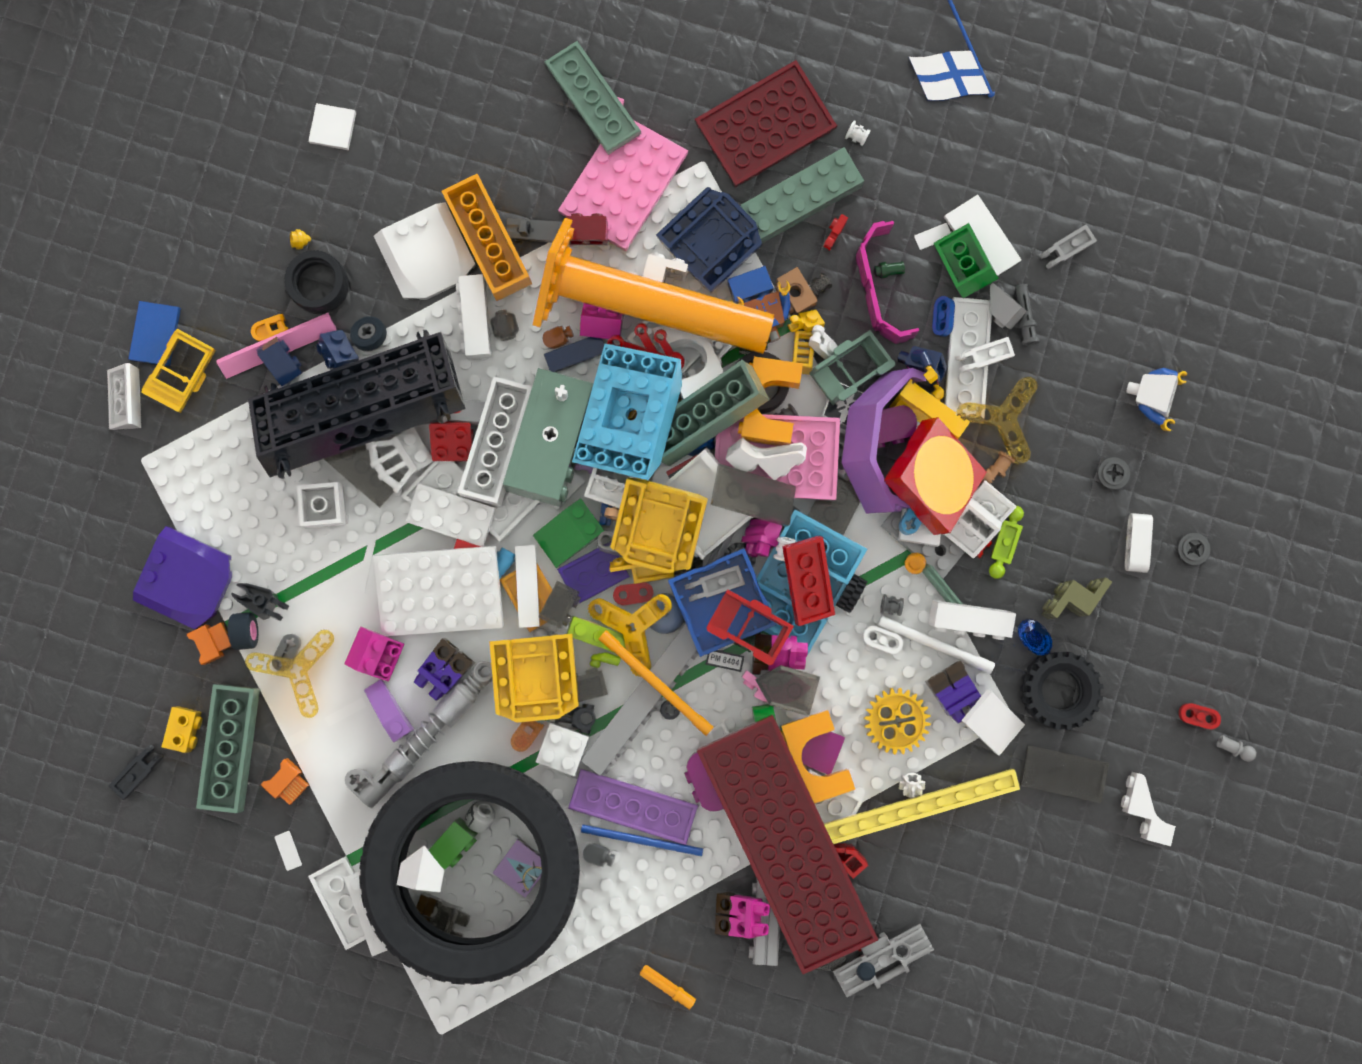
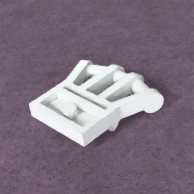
M414 428L406 430L391 440L373 441L365 444L366 449L369 450L370 466L372 469L375 468L379 474L377 476L379 480H383L391 486L396 493L402 489L413 474L434 462ZM394 447L395 450L378 458V448ZM399 455L402 462L385 470L382 464ZM404 467L408 469L400 482L391 477L392 474Z

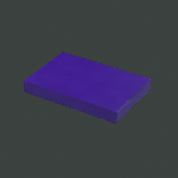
M611 541L608 542V543H606V544H604L603 546H606V547L610 546V545H611ZM597 548L557 569L576 605L630 577L627 570L610 572V562L620 558L619 556L602 552Z

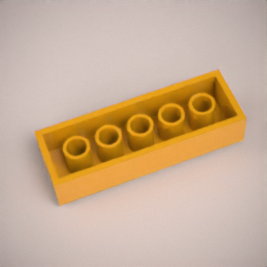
M475 174L442 190L496 301L531 285L532 281L479 175Z

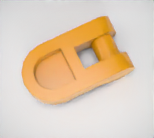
M278 314L256 322L251 328L252 337L260 342L288 330L289 328L284 323L286 321L284 314ZM277 324L278 329L273 331L271 325Z

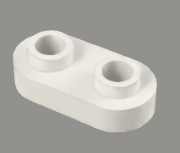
M870 626L863 632L864 642L868 646L881 651L895 654L903 647V640L898 634L880 627ZM870 633L876 634L875 640L869 638ZM890 640L895 641V646L893 648H891L888 645V642Z

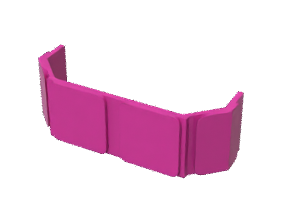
M881 221L874 223L866 234L857 251L856 260L862 285L866 290L865 298L872 328L875 331H879L883 337L894 344L913 339L919 332V328L901 332L881 318L865 250L872 237L890 233L894 221L886 223Z

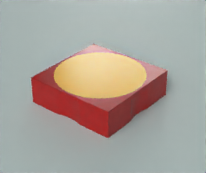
M939 417L920 422L908 441L905 451L896 460L884 482L902 501L911 507L917 518L933 535L951 533L987 472Z

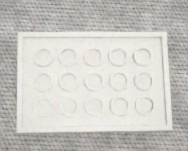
M496 546L373 556L382 635L396 636L504 627Z

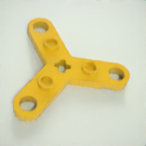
M659 594L633 614L601 598L591 601L587 609L589 610L590 617L592 616L593 619L595 618V620L601 621L602 624L622 633L626 649L651 670L645 630L670 612L672 608L670 598L664 594ZM658 600L664 602V610L658 608ZM595 604L600 605V607H602L601 609L603 610L601 614L596 612ZM631 623H634V628H636L634 631L631 630ZM632 668L630 669V671H632V674H635V676L641 677V676H640L636 671H634Z

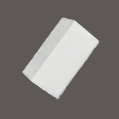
M125 363L107 370L109 429L141 428L139 368L130 363Z

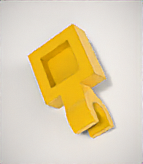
M817 310L799 313L798 316H791L789 319L792 324L787 326L791 332L804 329L807 333L811 332L815 325L824 327L825 322Z

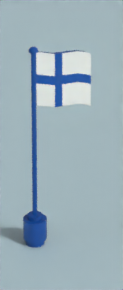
M948 0L970 51H950L927 57H908L923 92L929 101H944L967 95H987L988 97H993L995 91L992 92L952 0Z

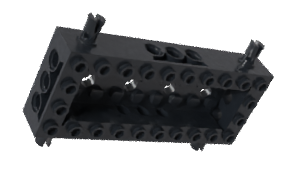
M423 330V337H421L418 331L416 334L418 340L281 388H277L276 384L271 383L269 391L265 385V393L248 399L256 457L268 476L278 475L279 478L284 479L286 472L290 477L291 470L436 419L438 422L443 423L444 416L449 421L451 419L450 414L466 409L453 359L442 333L438 332L430 335L427 330Z

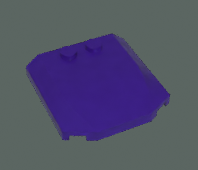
M166 526L158 535L134 588L133 601L196 630L206 621L212 619L218 611L232 579V571H230L231 555Z

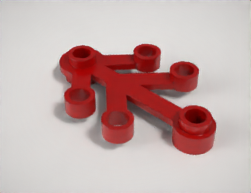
M644 323L637 324L634 332L640 337L645 347L626 342L619 335H612L607 341V344L615 345L613 340H618L620 345L615 346L678 358L681 360V369L685 364L682 354L672 350L666 339L667 333L663 329L657 330L654 334V340L660 343L665 354L658 352L647 334L648 328ZM642 327L644 329V333H640L638 331V328ZM657 334H662L664 338L659 339Z

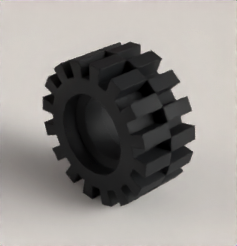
M853 574L836 606L851 613L860 599L867 581Z

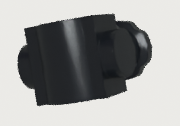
M582 703V708L577 707L565 714L571 717L562 716L559 719H555V724L559 722L569 723L572 727L579 728L578 732L591 734L592 726L596 721L595 705ZM583 713H589L592 716L590 724H584L581 721Z

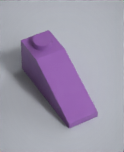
M382 679L364 690L382 726L393 742L399 741L414 731L413 726Z

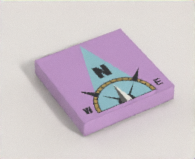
M517 839L493 874L526 898L541 878L540 855Z

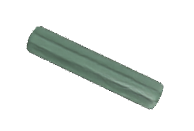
M930 564L926 565L922 571L944 600L950 603L962 604L934 567Z

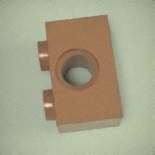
M798 267L777 278L775 289L779 294L781 292L777 287V283L780 282L781 288H785L787 286L786 280L791 286L790 290L796 289L800 292L798 297L790 295V314L793 313L798 316L799 313L806 312L816 306L818 301Z

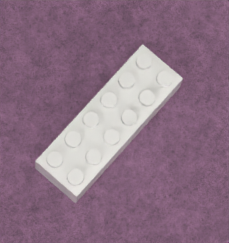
M493 376L458 493L461 497L501 508L505 495L503 481L531 393V386Z

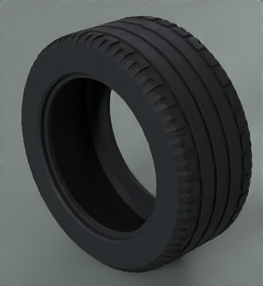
M479 761L455 762L438 766L414 777L398 789L377 813L378 815L373 820L364 841L359 866V884L362 891L363 907L366 908V916L370 925H373L375 934L386 945L385 948L393 956L399 958L401 963L408 968H413L415 972L425 977H432L433 980L465 985V983L470 985L484 984V982L500 980L503 977L511 976L521 971V969L529 966L542 956L556 941L565 927L575 904L580 875L579 851L575 834L567 815L557 800L541 784L518 770L500 764ZM467 799L492 802L515 814L533 835L541 858L542 874L539 892L527 913L508 929L480 938L459 937L438 929L419 912L413 903L408 888L397 885L401 862L406 859L410 843L421 824L441 807L455 801Z

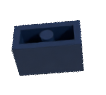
M276 336L256 351L259 358L281 387L302 374L300 369L302 364L296 356L292 357L289 354L290 348L284 340L280 341Z

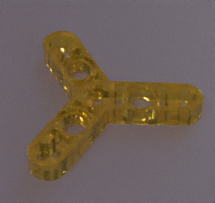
M1025 377L1020 379L1000 407L971 402L959 405L956 413L957 416H961L963 421L967 419L971 423L998 427L1009 456L1015 459L1014 463L1021 464L1030 459V449L1017 421V417L1037 390V382L1034 378ZM1029 382V386H1028V387H1029L1030 389L1024 391L1023 394L1020 393V392L1023 391L1024 388H1025V384H1024V383ZM1014 396L1020 399L1019 407L1012 405L1011 400ZM967 408V410L971 412L976 411V414H969L966 417V413L963 412V409ZM983 409L990 412L989 420L982 418L981 412ZM1009 410H1011L1012 412H1010L1006 417L1008 420L1003 422L1002 415L1006 414ZM1011 430L1017 434V439L1014 442L1008 438V433ZM1020 443L1019 446L1013 448L1012 445ZM1023 451L1024 455H1022V458H1018L1017 454Z
M323 629L318 631L293 659L252 652L247 655L245 664L252 671L289 678L299 711L304 717L312 718L318 713L319 708L307 672L333 644L334 635L329 630ZM328 633L330 635L328 637L330 641L329 643L324 642L320 645V647L323 648V650L320 652L316 646L312 645V643L315 641L316 644H318L321 641V638L319 636L321 634L326 635ZM309 648L315 649L317 653L316 657L312 660L306 659L304 655L305 651ZM258 656L259 661H264V657H268L266 670L262 669L263 665L261 664L252 667L249 659ZM272 660H279L282 667L279 671H272L269 664ZM294 664H297L298 667L302 666L299 673L301 677L305 675L306 679L293 682V679H297L296 674L290 672ZM300 683H305L309 687L308 692L304 695L297 692V686ZM312 695V699H308L309 704L315 706L311 714L303 711L306 704L304 700L300 702V698H307Z

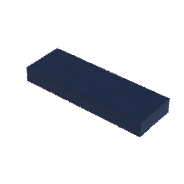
M588 337L545 353L544 357L549 370L557 372L602 355L604 342L602 338Z

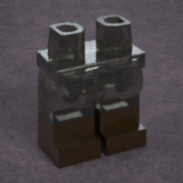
M425 892L420 895L416 906L419 912L438 929L451 935L463 937L464 934L454 931L456 924L467 927L471 916L463 912L462 907Z

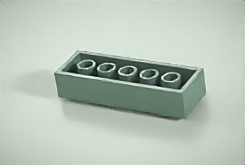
M845 147L740 206L756 222L763 244L861 189L864 179Z
M741 360L677 403L662 463L671 466L770 400L753 366Z
M213 684L196 809L229 813L244 811L260 694L259 688Z

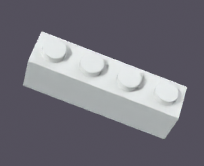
M483 274L459 276V283H456L457 295H460L461 302L458 303L459 315L462 314V322H459L460 334H464V342H461L462 354H465L467 359L492 357L485 278Z
M932 600L928 624L935 627L934 630L940 632L952 629L957 634L966 635L967 631L973 632V635L977 637H985L988 634L992 635L994 639L1004 640L1005 637L1012 638L1016 613L1007 610Z

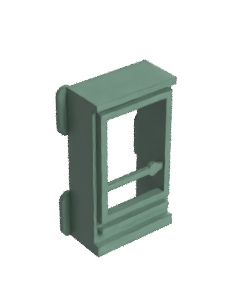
M869 330L853 342L846 340L833 350L834 354L815 366L809 374L831 404L835 405L837 402L844 401L855 394L859 387L877 375H883L895 366V361L891 359L871 330ZM861 345L878 368L855 383L839 359ZM835 362L837 367L843 371L852 383V386L846 390L829 368Z

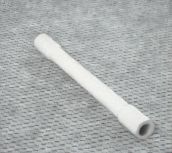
M881 615L877 626L900 634L968 663L986 673L991 674L994 669L995 663L965 652L904 626L886 616Z

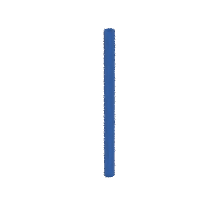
M582 824L581 833L696 856H702L703 848Z

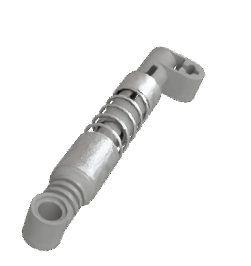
M485 661L477 663L471 672L472 676L468 675L469 679H465V683L462 682L454 686L450 693L435 706L433 713L428 714L430 723L421 721V727L414 729L413 736L407 737V742L404 745H399V749L394 750L382 764V769L374 777L365 770L353 769L345 776L346 786L365 805L373 808L396 782H401L414 769L415 762L419 758L422 759L423 753L426 750L430 751L428 748L434 742L437 743L434 736L438 732L444 735L441 729L445 725L450 728L454 726L456 721L473 705L477 697L476 693L479 694V690L484 689L483 685L486 687L493 681L491 663ZM484 667H488L490 674L483 678L481 670ZM355 776H360V778L358 779L360 782L369 781V783L361 791L359 789L363 785L361 783H355L357 780Z

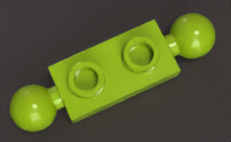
M1016 506L1014 511L1008 516L1009 521L1004 520L1002 522L1001 530L998 532L990 556L991 559L996 560L989 567V574L995 579L1004 576V563L1011 564L1023 526L1017 524L1024 516V511L1019 506Z

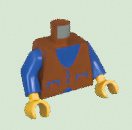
M787 280L785 288H781L780 282L777 283L780 294L776 291L745 303L740 297H737L739 300L738 304L775 314L768 339L769 343L780 339L777 329L784 326V321L789 316L791 306L789 291L791 286Z

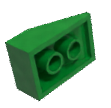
M969 223L934 242L962 298L999 279Z
M580 498L543 526L533 537L553 565L558 568L597 540L598 536L605 531Z

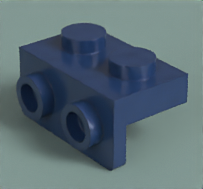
M343 330L320 334L316 348L318 353L324 358L327 369L333 370L359 360Z

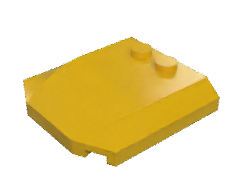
M628 477L610 548L623 556L626 562L664 573H673L683 569L689 570L692 566L708 498L651 481Z
M573 634L489 641L495 712L497 715L517 723L559 719L579 706Z

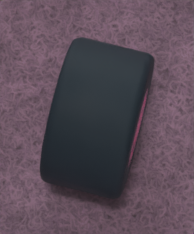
M251 612L232 614L228 621V638L231 647L234 650L254 649L257 646L259 637L258 623L255 615Z

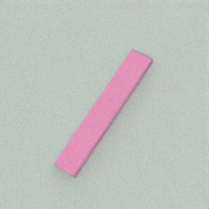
M326 313L217 360V364L227 379L262 364L263 362L257 355L256 350L276 336L280 341L284 340L290 348L288 352H291L319 340V336L322 333L337 331V328L329 313Z

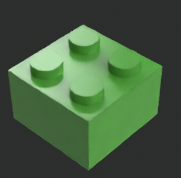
M459 817L428 851L444 870L449 866L453 868L463 857L461 852L463 850L467 852L476 843L475 836L478 833L469 829L465 821Z

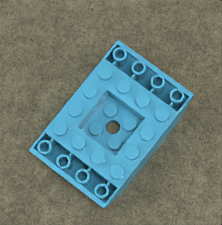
M604 344L572 462L649 480L661 464L682 387L681 360ZM632 410H636V418L629 420V413Z

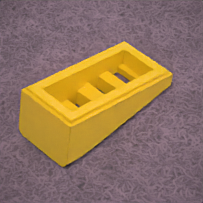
M797 330L794 337L792 362L802 363V374L810 375L814 350L809 346V342H799L798 340H809L813 334L812 332L806 333L805 331ZM798 347L810 348V349H809V350H804V349H798ZM797 355L809 356V358L797 357Z

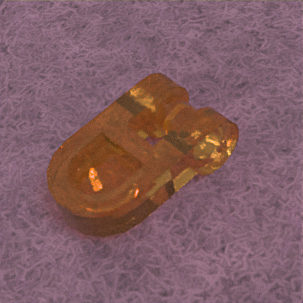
M536 721L521 722L512 735V748L518 752L527 750L545 725ZM527 726L533 729L531 735L524 731Z

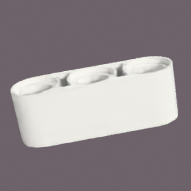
M1130 513L1128 517L1125 552L1126 571L1142 573L1149 571L1153 530L1152 515Z

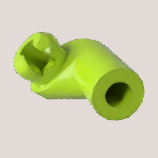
M607 652L598 653L590 657L591 661L589 664L596 668L601 666V662L618 666L621 658Z

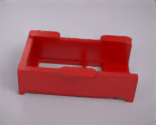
M727 589L707 625V631L723 640L731 639L752 651L755 658L768 665H773L794 626L773 615L771 608L757 600L750 602ZM743 604L752 610L748 613V618L736 637L727 632ZM754 612L783 627L768 654L740 639L748 622L754 617Z

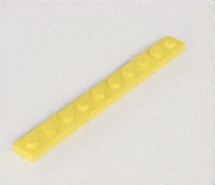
M1009 769L922 796L827 822L824 825L833 844L1020 790L1015 769Z

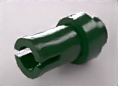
M903 261L889 264L881 262L874 266L875 277L879 276L881 279L887 278L890 275H903L905 273Z

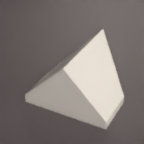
M422 846L401 862L397 885L414 890L440 892L444 869L427 848Z

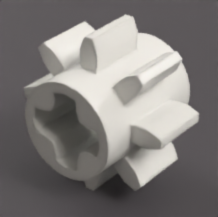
M908 773L906 776H902V781L899 782V789L903 790V795L909 798L922 796V791L925 789V781H921V775Z

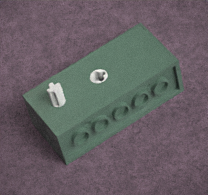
M538 368L503 481L506 492L561 507L562 502H566L569 492L567 491V484L572 483L574 476L573 464H576L572 460L593 383Z

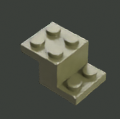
M1106 577L1099 578L1094 581L1091 580L1086 587H1083L1075 580L1065 581L1063 584L1060 582L1054 589L1055 595L1052 600L1048 599L1043 605L1042 609L1044 611L1041 615L1047 619H1055L1059 617L1066 607L1079 617L1090 616L1112 584V581Z

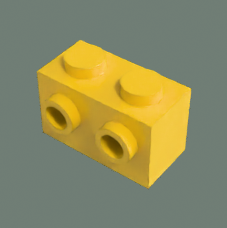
M179 706L172 707L162 748L183 753L192 752V749L197 744V737H195L197 729H200L202 725V712Z

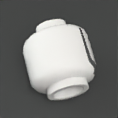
M482 801L472 804L465 815L466 825L475 832H484L495 819V812L492 806Z

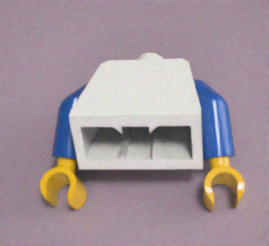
M1160 368L1144 374L1140 384L1133 382L1128 384L1127 394L1137 395L1136 404L1139 406V410L1149 420L1160 425L1163 431H1171L1167 427L1168 422L1175 424L1173 419H1165V417L1169 416L1177 385L1186 383L1180 377L1187 376L1185 371L1177 373V371Z

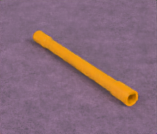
M606 630L599 637V640L607 648L616 653L676 707L705 736L709 734L714 726L703 716L695 712L624 648L612 634Z

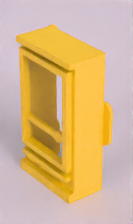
M176 329L153 373L149 375L141 393L181 413L192 392L199 391L206 378L204 371L216 350ZM179 340L205 353L191 380L164 367ZM162 369L182 379L183 382H188L184 392L157 379Z
M910 379L890 405V408L901 405L908 406L915 413L917 422L939 417L951 433L959 439L970 421L967 419L963 421L960 415H955L956 412L916 383L912 384L913 380Z

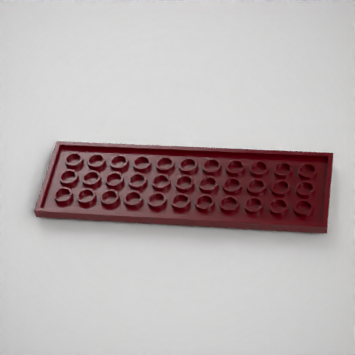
M773 714L698 748L697 753L802 974L878 941L872 924Z

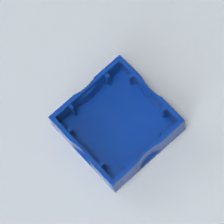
M745 548L668 580L700 657L734 643L729 638L723 640L707 631V625L726 591L690 602L689 597L691 595L704 592L702 585L690 590H686L684 585L739 565L745 585L730 591L750 602L757 600L769 607L757 582L756 574ZM742 604L727 632L737 637L748 618V613L752 609ZM754 612V617L748 622L740 639L752 636L777 624Z

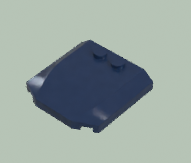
M706 187L656 234V237L675 258L684 260L685 264H688L690 274L710 293L762 246L756 222L729 194L712 190L710 187Z

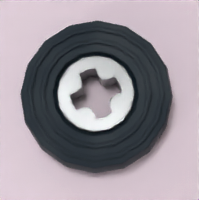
M373 316L359 319L354 323L350 331L352 343L362 351H372L379 348L384 343L387 335L385 325Z

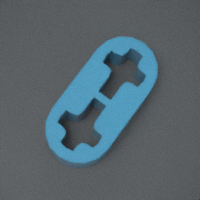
M911 507L907 508L899 522V530L904 535L915 533L922 524ZM913 519L911 523V527L913 528L907 530V525L905 523Z

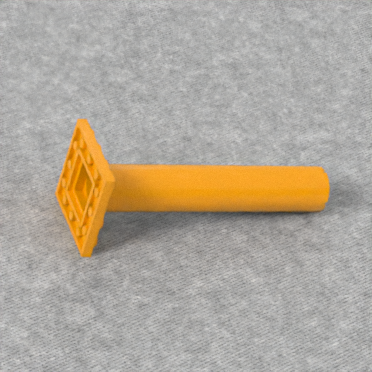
M564 218L547 254L533 326L541 327L543 321L548 320L553 304L557 303L559 296L764 354L775 314L571 256L572 249L568 246L574 233V228H571L573 220Z

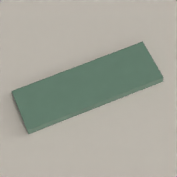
M578 41L544 61L550 73L608 155L641 134L639 127Z

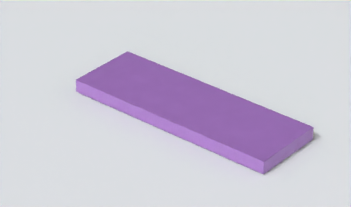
M580 769L568 809L686 845L698 805Z

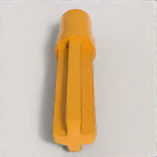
M645 965L640 971V976L671 996L674 1001H678L689 1010L692 1008L696 998L685 992L682 987H678L648 965Z

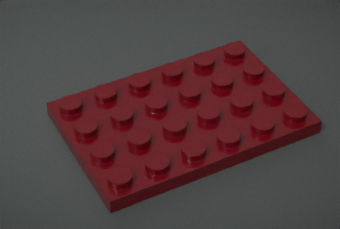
M797 60L695 118L696 125L735 188L837 128L835 121Z

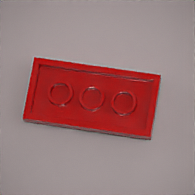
M815 536L782 546L795 625L802 626L835 615L823 537Z

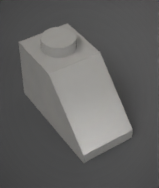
M994 283L990 285L991 314L996 318L994 322L1002 329L1005 326L1012 329L1027 311Z

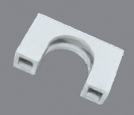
M663 325L652 329L650 337L658 352L664 353L660 343L654 340V334L657 330L663 329L667 333L666 339L672 350L681 347L691 348L703 358L704 369L696 375L682 379V387L678 398L679 402L724 372L721 367V358L714 352L712 339ZM657 334L659 339L664 338L662 334Z

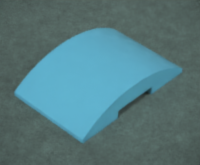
M795 509L779 537H788L796 540V542L815 536L823 537L835 607L868 549ZM773 547L756 578L772 610V614L794 626L788 637L797 636V642L808 643L809 654L828 617L802 626L795 625L785 561L773 558L774 554H777L776 547ZM777 624L764 631L770 635L778 636L783 627Z

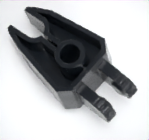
M237 583L236 586L246 591L244 596L231 593L237 602L262 620L269 619L270 617L278 621L283 619L280 614L273 612L276 605L283 610H288L289 605L281 602L278 599V595L272 590L248 583Z

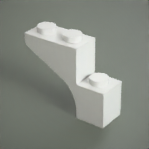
M742 437L728 448L726 460L742 475L748 471L752 472L759 465L775 481L780 476H786L795 465L798 466L804 462L807 447L803 443H794L770 448H759L750 444Z
M1131 772V776L1129 775L1126 781L1127 793L1121 801L1122 811L1145 818V822H1142L1140 827L1141 838L1171 846L1176 826L1163 822L1156 815L1145 776Z

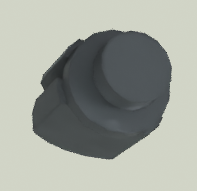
M596 843L588 844L583 850L585 861L599 867H604L606 863L611 867L615 860V855H609L610 849Z

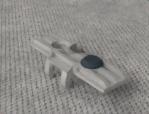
M921 924L890 940L885 932L879 934L880 938L878 941L861 948L863 955L835 969L833 972L846 997L873 983L879 989L881 984L903 972H910L907 966L909 963L933 951L934 949ZM900 945L906 946V955L896 954L897 947ZM897 960L900 961L901 964L878 977L875 976V972Z

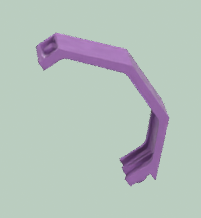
M914 368L886 372L849 407L842 465L866 514L901 512V509L910 508L907 503L890 492L888 485L884 482L876 455L883 407L910 379L913 380L912 383L926 381V378L923 376L925 372Z

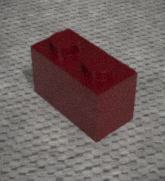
M573 213L571 216H566L567 219L573 220L571 228H574L573 237L569 245L608 246V220L606 216L599 213L591 214V216Z

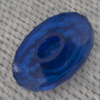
M1026 619L1020 623L1018 634L1024 646L1036 655L1048 654L1052 649V639L1047 629L1040 622L1033 619Z

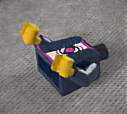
M913 346L910 353L901 351L898 356V362L905 364L907 369L914 368L925 372L923 376L929 382L930 387L935 389L931 392V395L940 401L944 397V390L939 385L947 370L943 354Z

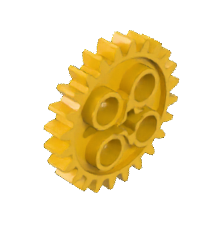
M890 688L889 694L883 690V697L875 695L876 703L869 701L872 709H865L870 713L869 716L863 717V719L869 720V723L864 725L865 728H870L866 735H873L871 743L878 741L877 748L880 749L885 746L884 752L888 753L890 748H892L894 755H896L898 749L901 754H905V748L912 752V745L919 748L920 746L917 741H925L922 734H929L925 726H930L931 723L925 722V719L931 716L924 714L928 707L920 706L924 700L916 701V693L910 697V690H906L904 694H902L901 688H898L897 693L894 692L893 688ZM905 703L910 706V712L907 715H903L900 711L901 706ZM883 707H888L890 710V715L887 718H882L880 715ZM895 716L901 719L915 717V720L899 722V726L893 723L879 725L883 721L895 720ZM907 724H912L914 728L911 735H906L904 732V727ZM891 727L894 734L891 738L887 739L884 736V730Z

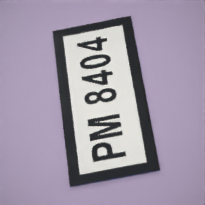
M716 650L707 654L706 665L741 672L744 656Z

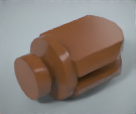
M570 325L566 329L563 326H557L544 332L542 337L543 343L550 349H556L569 342L568 337H574V333Z

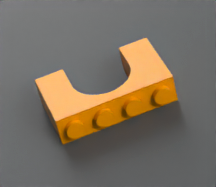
M755 356L753 363L749 362L753 366L764 389L770 386L799 389L802 363ZM757 408L744 417V422H739L738 434H741V438L743 437L748 442L774 446L791 444L794 423L768 419Z
M828 710L780 725V731L814 803L855 790L851 774L847 768L825 776H816L809 773L803 765L802 750L805 744L813 737L835 730Z

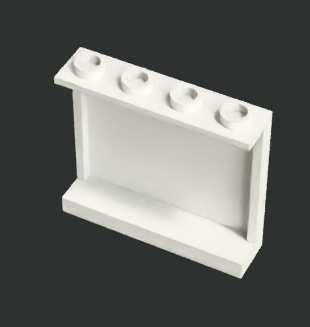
M705 448L663 484L708 498L694 554L696 558L700 557L702 560L760 511L708 448Z

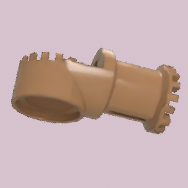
M1000 451L994 465L986 469L987 473L980 485L984 480L989 484L993 483L992 480L994 481L997 475L1005 478V472L1010 464H1014L1015 459L1009 456V454L1007 455V453Z

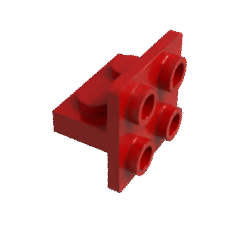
M431 422L429 430L432 461H467L474 439V429H471V424L469 422Z

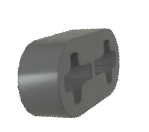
M288 634L282 638L272 658V666L276 670L284 671L291 667L301 647V639L297 635ZM294 638L293 642L296 646L290 647L289 651H286L289 646L286 641ZM284 654H287L284 660L287 664L280 667V662L277 659L283 658Z

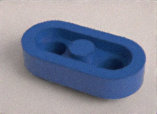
M941 296L935 301L933 312V332L942 337L948 336L952 332L954 325L955 302L946 296Z

